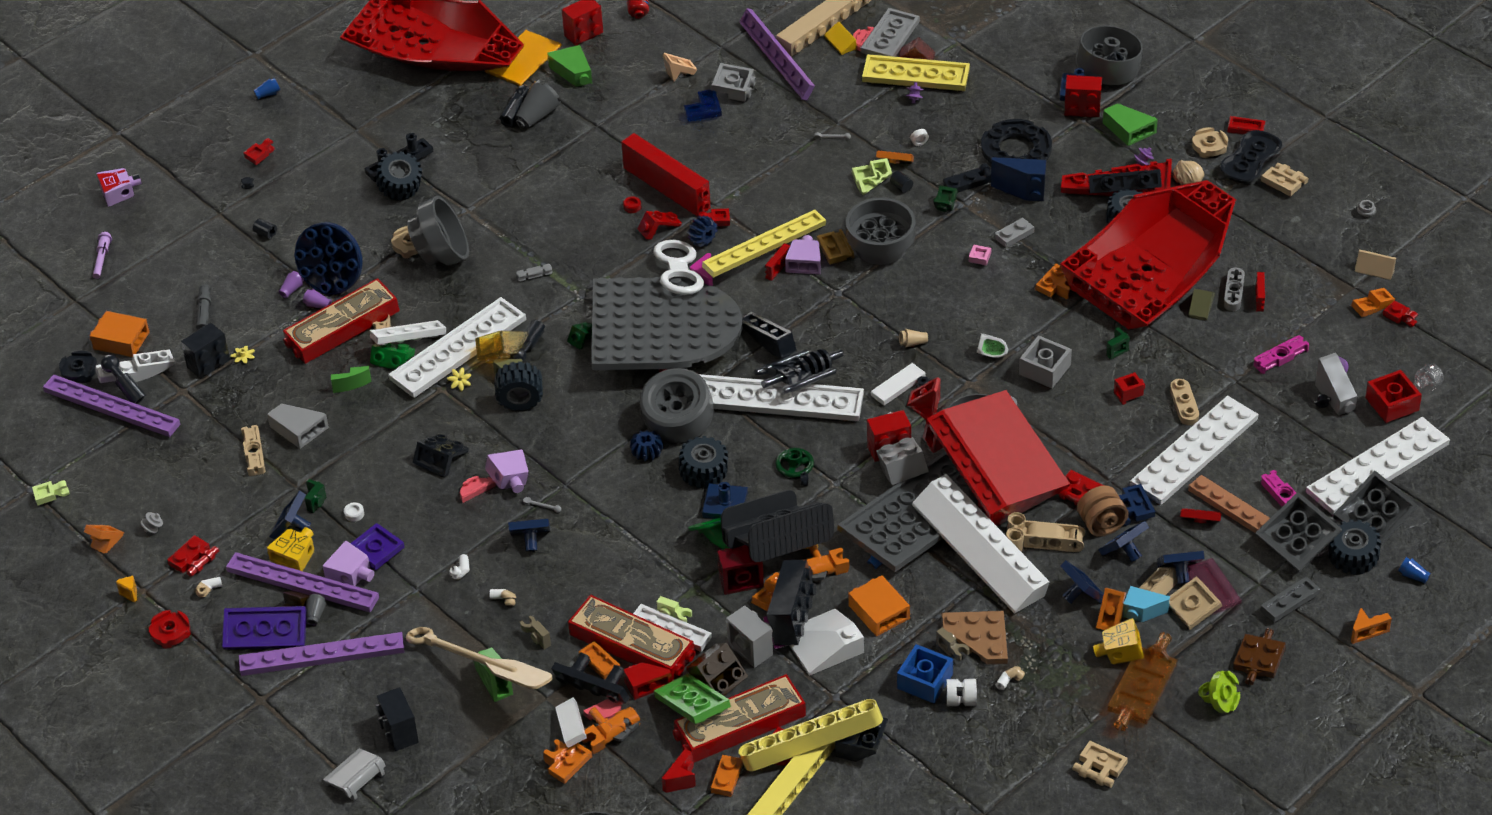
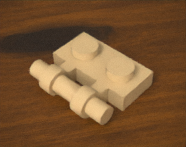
M1277 163L1275 168L1271 167L1261 176L1262 182L1289 196H1292L1301 188V184H1306L1309 179L1302 172H1296L1290 169V166Z
M1089 741L1079 758L1084 764L1075 763L1072 770L1078 772L1081 777H1089L1095 780L1096 784L1106 785L1111 788L1114 780L1108 776L1112 775L1118 778L1126 766L1128 758ZM1095 767L1102 771L1098 773L1096 771L1091 770V768Z

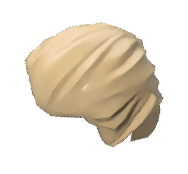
M1180 160L1173 170V179L1176 183H1180V185L1200 182L1204 177L1202 167L1194 161Z

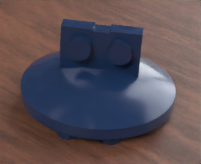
M320 222L306 228L298 237L294 253L295 263L300 276L304 278V281L318 292L333 295L345 292L357 282L362 271V254L357 241L345 228L331 222Z

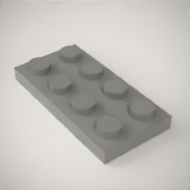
M888 8L862 45L861 53L896 57L920 22V16Z

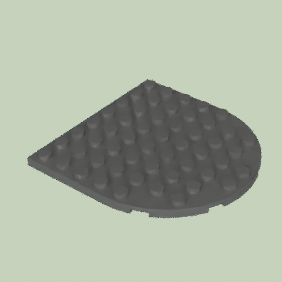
M661 277L593 279L592 370L674 369L691 367L692 363L699 361L706 363L714 360L734 346L735 340L740 337L742 331L740 308L725 292L715 286H708L706 284L697 293L681 295L669 292L663 288L660 283ZM680 277L669 279V282L682 287L695 284L693 280Z

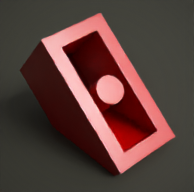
M642 662L624 669V682L634 700L654 693L653 690L672 682L670 669Z

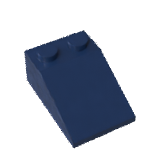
M992 157L991 187L1024 200L1044 201L1046 160Z

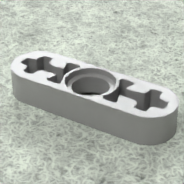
M1234 267L1228 271L1224 297V308L1228 311H1237L1241 307L1245 272L1241 268ZM1235 287V288H1238L1239 290H1238V291H1232V290H1230V288ZM1231 298H1235L1234 303L1231 302Z

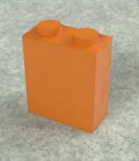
M106 311L102 318L99 319L95 329L90 333L93 349L133 357V354L138 352L149 334L147 319Z
M882 575L871 579L868 583L854 588L848 593L849 607L876 637L910 619V605Z

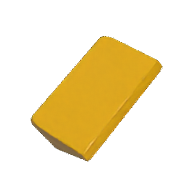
M837 22L824 34V37L841 55L856 49V39L840 22Z

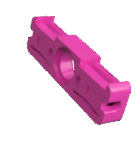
M1298 335L1254 358V367L1262 374H1265L1267 370L1293 360L1294 356L1304 351L1308 352L1309 343L1303 341V337ZM1277 353H1284L1286 356L1281 357Z
M1272 470L1269 475H1262L1261 485L1283 507L1296 492L1288 483H1284L1276 475V470ZM1287 493L1290 497L1283 498L1280 494Z

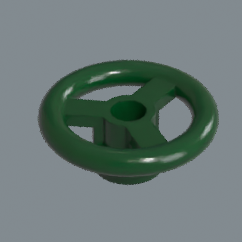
M789 448L777 456L775 465L782 475L790 478H799L800 473L803 471L809 473L813 469L814 459L804 449ZM782 459L789 462V471L782 467ZM808 463L804 470L795 472L796 468L800 465Z

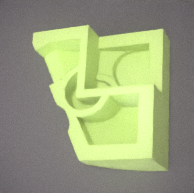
M887 158L870 161L869 165L855 167L851 171L862 195L892 175Z

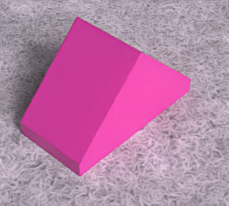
M707 253L691 265L690 270L701 275L704 284L713 286L712 276L702 267V262L711 258V253Z

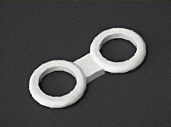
M665 240L659 242L654 247L653 254L656 259L668 264V271H665L660 278L663 288L669 292L681 295L694 294L703 288L704 280L701 275L689 270L687 265L696 258V251L693 246L679 240ZM666 248H679L687 252L688 255L674 258L666 256L662 253V250ZM672 277H687L695 281V284L682 287L669 282V279Z

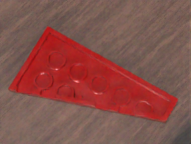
M1166 159V162L1163 163L1153 161L1150 162V165L1144 166L1133 164L1111 168V171L1102 172V169L1095 170V173L1092 174L1082 172L1062 175L1061 193L1112 196L1115 192L1089 194L1088 176L1156 169L1161 170L1162 187L1138 189L1137 192L1146 193L1170 188L1172 159Z

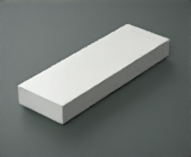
M911 363L873 389L871 396L882 405H886L915 385L919 377L925 376V372Z
M574 697L556 706L562 735L567 747L569 748L586 739L582 719Z

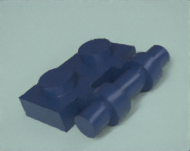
M1142 484L1122 488V495L1118 496L1124 504L1127 503L1129 506L1127 507L1129 511L1128 518L1124 525L1131 523L1129 519L1131 516H1134L1136 522L1155 517V510Z

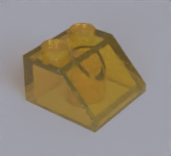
M501 330L475 338L478 360L486 361L489 364L493 363L495 359H509L510 355L518 353L528 337V332Z

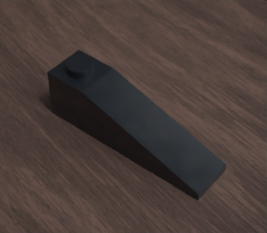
M753 312L742 316V328L772 355L783 359L797 352L791 331Z

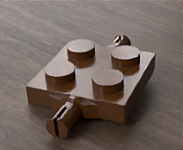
M1266 628L1263 637L1245 634L1233 663V668L1248 674L1245 683L1248 685L1249 683L1250 685L1254 684L1256 676L1275 677L1286 649V643L1272 640L1274 631L1271 628L1270 631L1269 628Z

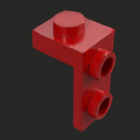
M646 211L637 229L646 239L652 240L659 225L681 226L682 222L672 212Z

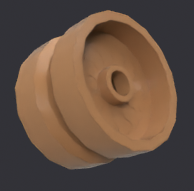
M1099 486L1091 489L1081 497L1077 504V512L1091 534L1095 536H1106L1114 533L1125 524L1128 518L1129 511L1115 489L1110 486Z

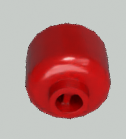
M627 0L629 15L638 19L646 16L649 12V1Z

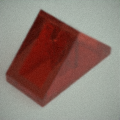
M917 37L902 47L899 57L934 60L935 51L920 37Z

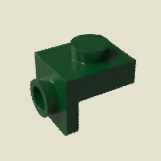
M939 186L937 197L933 201L935 208L943 212L947 210L953 211L958 190L956 188Z
M589 322L572 325L567 342L578 349H583L586 339H592V324Z
M308 479L306 481L308 494L305 496L307 511L314 513L323 505L327 497L324 484Z

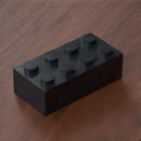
M783 560L767 612L768 622L773 630L774 645H799L800 638L804 636V625L808 622V611L812 608V597L816 595V584L812 582V569L809 568L807 560Z

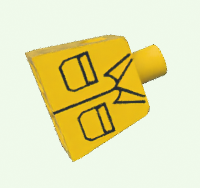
M304 527L301 532L287 529L267 547L269 560L282 566L303 571L314 553V545L311 538L314 535L313 531L308 527Z
M1133 618L1102 632L1104 642L1093 646L1096 657L1108 655L1112 664L1144 658L1140 633Z

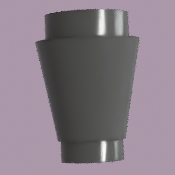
M311 594L306 600L307 624L312 626L318 624L326 606L323 596Z

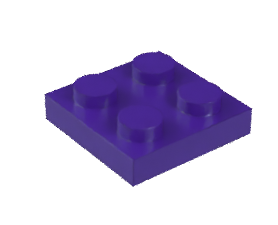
M377 523L350 543L368 556L370 566L375 570L405 548L402 540Z

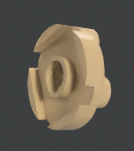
M1211 127L1202 128L1196 131L1195 136L1192 138V147L1202 158L1225 154L1227 151L1228 137L1221 130L1217 132Z
M404 226L396 230L393 238H391L393 250L401 254L403 258H410L412 255L418 254L411 241L408 227Z

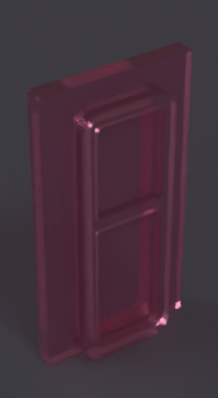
M1213 558L1188 566L1190 581L1197 576L1222 603V607L1215 612L1242 602Z

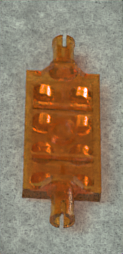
M1161 632L1156 643L1147 649L1142 647L1144 658L1131 661L1108 704L1107 710L1118 714L1113 724L1117 730L1123 725L1121 731H1125L1130 719L1147 725L1177 666L1178 659L1170 657L1166 652L1172 640L1171 635L1168 633L1163 638L1165 632Z

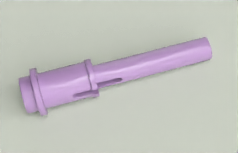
M102 232L97 238L99 241L96 249L98 255L93 272V277L96 279L100 278L104 257L108 253L109 244L112 242V237L108 232Z

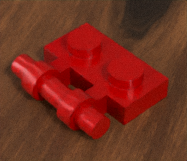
M1070 470L1065 476L1070 486L1057 494L1059 498L1068 499L1077 506L1085 493L1093 488L1105 485Z
M194 535L167 559L168 565L181 573L186 571L192 577L195 573L202 571L203 566L207 562L215 559L219 549L216 546L210 549L209 543Z

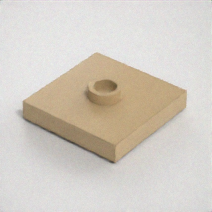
M1197 576L1170 595L1169 608L1189 630L1222 607L1220 600Z

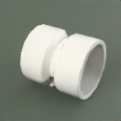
M946 679L947 706H959L960 703H963L965 706H977L976 679H964L963 682H960L958 679ZM957 689H962V696H957Z

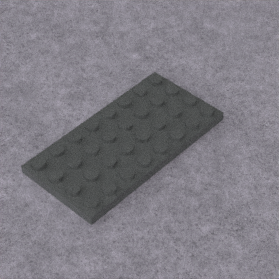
M945 451L927 463L929 472L899 482L840 522L837 530L892 571L896 572L943 539L912 506L915 499L932 481L947 474L977 506L979 501Z

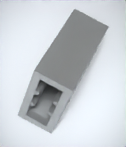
M1333 353L1319 358L1315 381L1317 389L1321 394L1331 397L1329 404L1338 415L1355 410L1357 394L1338 355Z
M281 403L267 414L270 428L300 449L329 428L325 413Z

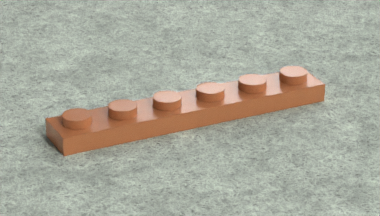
M1200 475L1189 485L1188 491L1254 533L1270 519L1203 475Z

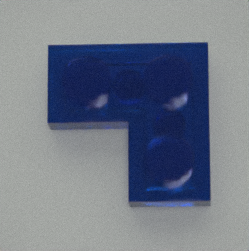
M712 89L698 91L700 103L684 105L688 122L722 116L716 92Z

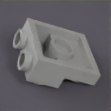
M720 63L712 83V90L728 93V99L745 102L746 98L751 97L752 88L750 87H754L756 83L754 69Z

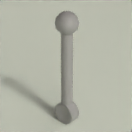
M817 132L814 134V138H845L849 140L851 135L849 133L839 135Z
M529 497L523 499L524 505L532 504L552 509L556 513L561 511L559 505L552 506L532 501Z

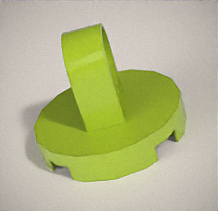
M1218 671L1213 675L1210 682L1204 683L1199 688L1198 694L1206 703H1211L1219 713H1229V711L1236 710L1239 704L1240 692H1237L1236 684H1239L1231 671Z

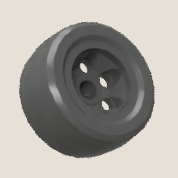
M1092 27L1086 30L1080 38L1076 51V67L1084 69V76L1102 77V84L1104 85L1128 83L1137 76L1143 56L1142 43L1136 35L1119 27ZM1113 51H1117L1121 54L1124 61L1107 60V57Z
M682 368L662 371L653 376L641 391L640 408L646 427L650 432L655 431L657 435H660L664 442L679 444L685 443L689 439L694 440V437H699L707 430L712 421L714 413L712 394L706 381L694 371ZM680 393L685 394L683 397H678ZM666 397L671 398L669 401L664 400Z

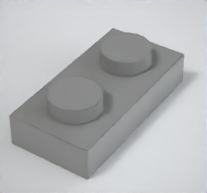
M1021 218L995 232V239L1007 248L1034 233V226L1024 218Z

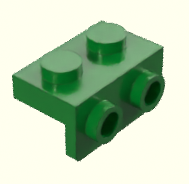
M392 342L386 345H378L376 343L371 348L370 363L397 369L414 356L415 349L402 343L398 345Z

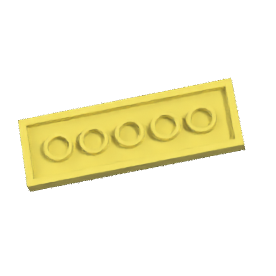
M867 54L862 82L903 86L914 85V82H917V86L922 88L965 91L970 63Z

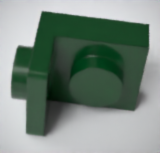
M1119 327L1114 330V338L1107 342L1106 356L1110 360L1129 351L1130 338Z

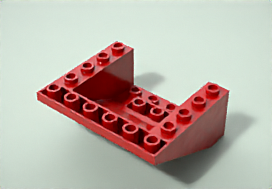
M1007 390L943 409L926 419L923 439L933 453L944 448L978 499V507L996 526L1008 521V516L1011 513H1023L1070 486V483Z

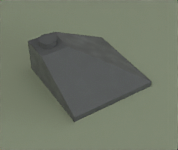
M1374 470L1334 514L1346 523L1352 519L1354 522L1362 520L1364 524L1366 522L1370 523V527L1374 526L1377 529L1376 533L1380 534L1382 546L1419 505Z
M1297 492L1255 534L1300 572L1342 531V528Z

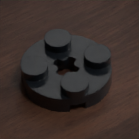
M74 351L71 353V356L67 358L65 356L61 359L59 369L62 377L73 382L87 383L92 380V376L96 373L97 360L88 351Z

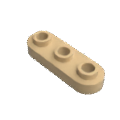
M1184 379L1173 380L1170 386V393L1179 419L1185 425H1194L1199 420V410L1190 384Z

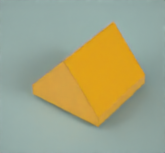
M134 576L118 579L116 584L119 595L132 602H136L137 587Z

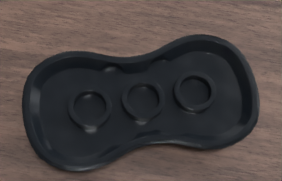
M1253 130L1247 132L1242 136L1239 148L1221 161L1220 169L1227 178L1233 181L1250 183L1261 174L1264 162L1281 150L1282 141L1277 136L1265 131Z

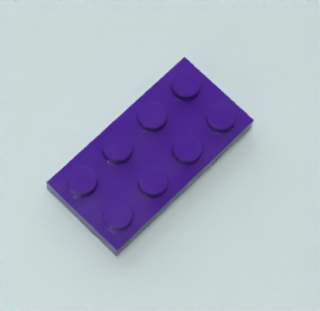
M305 606L224 608L222 644L224 650L305 646Z

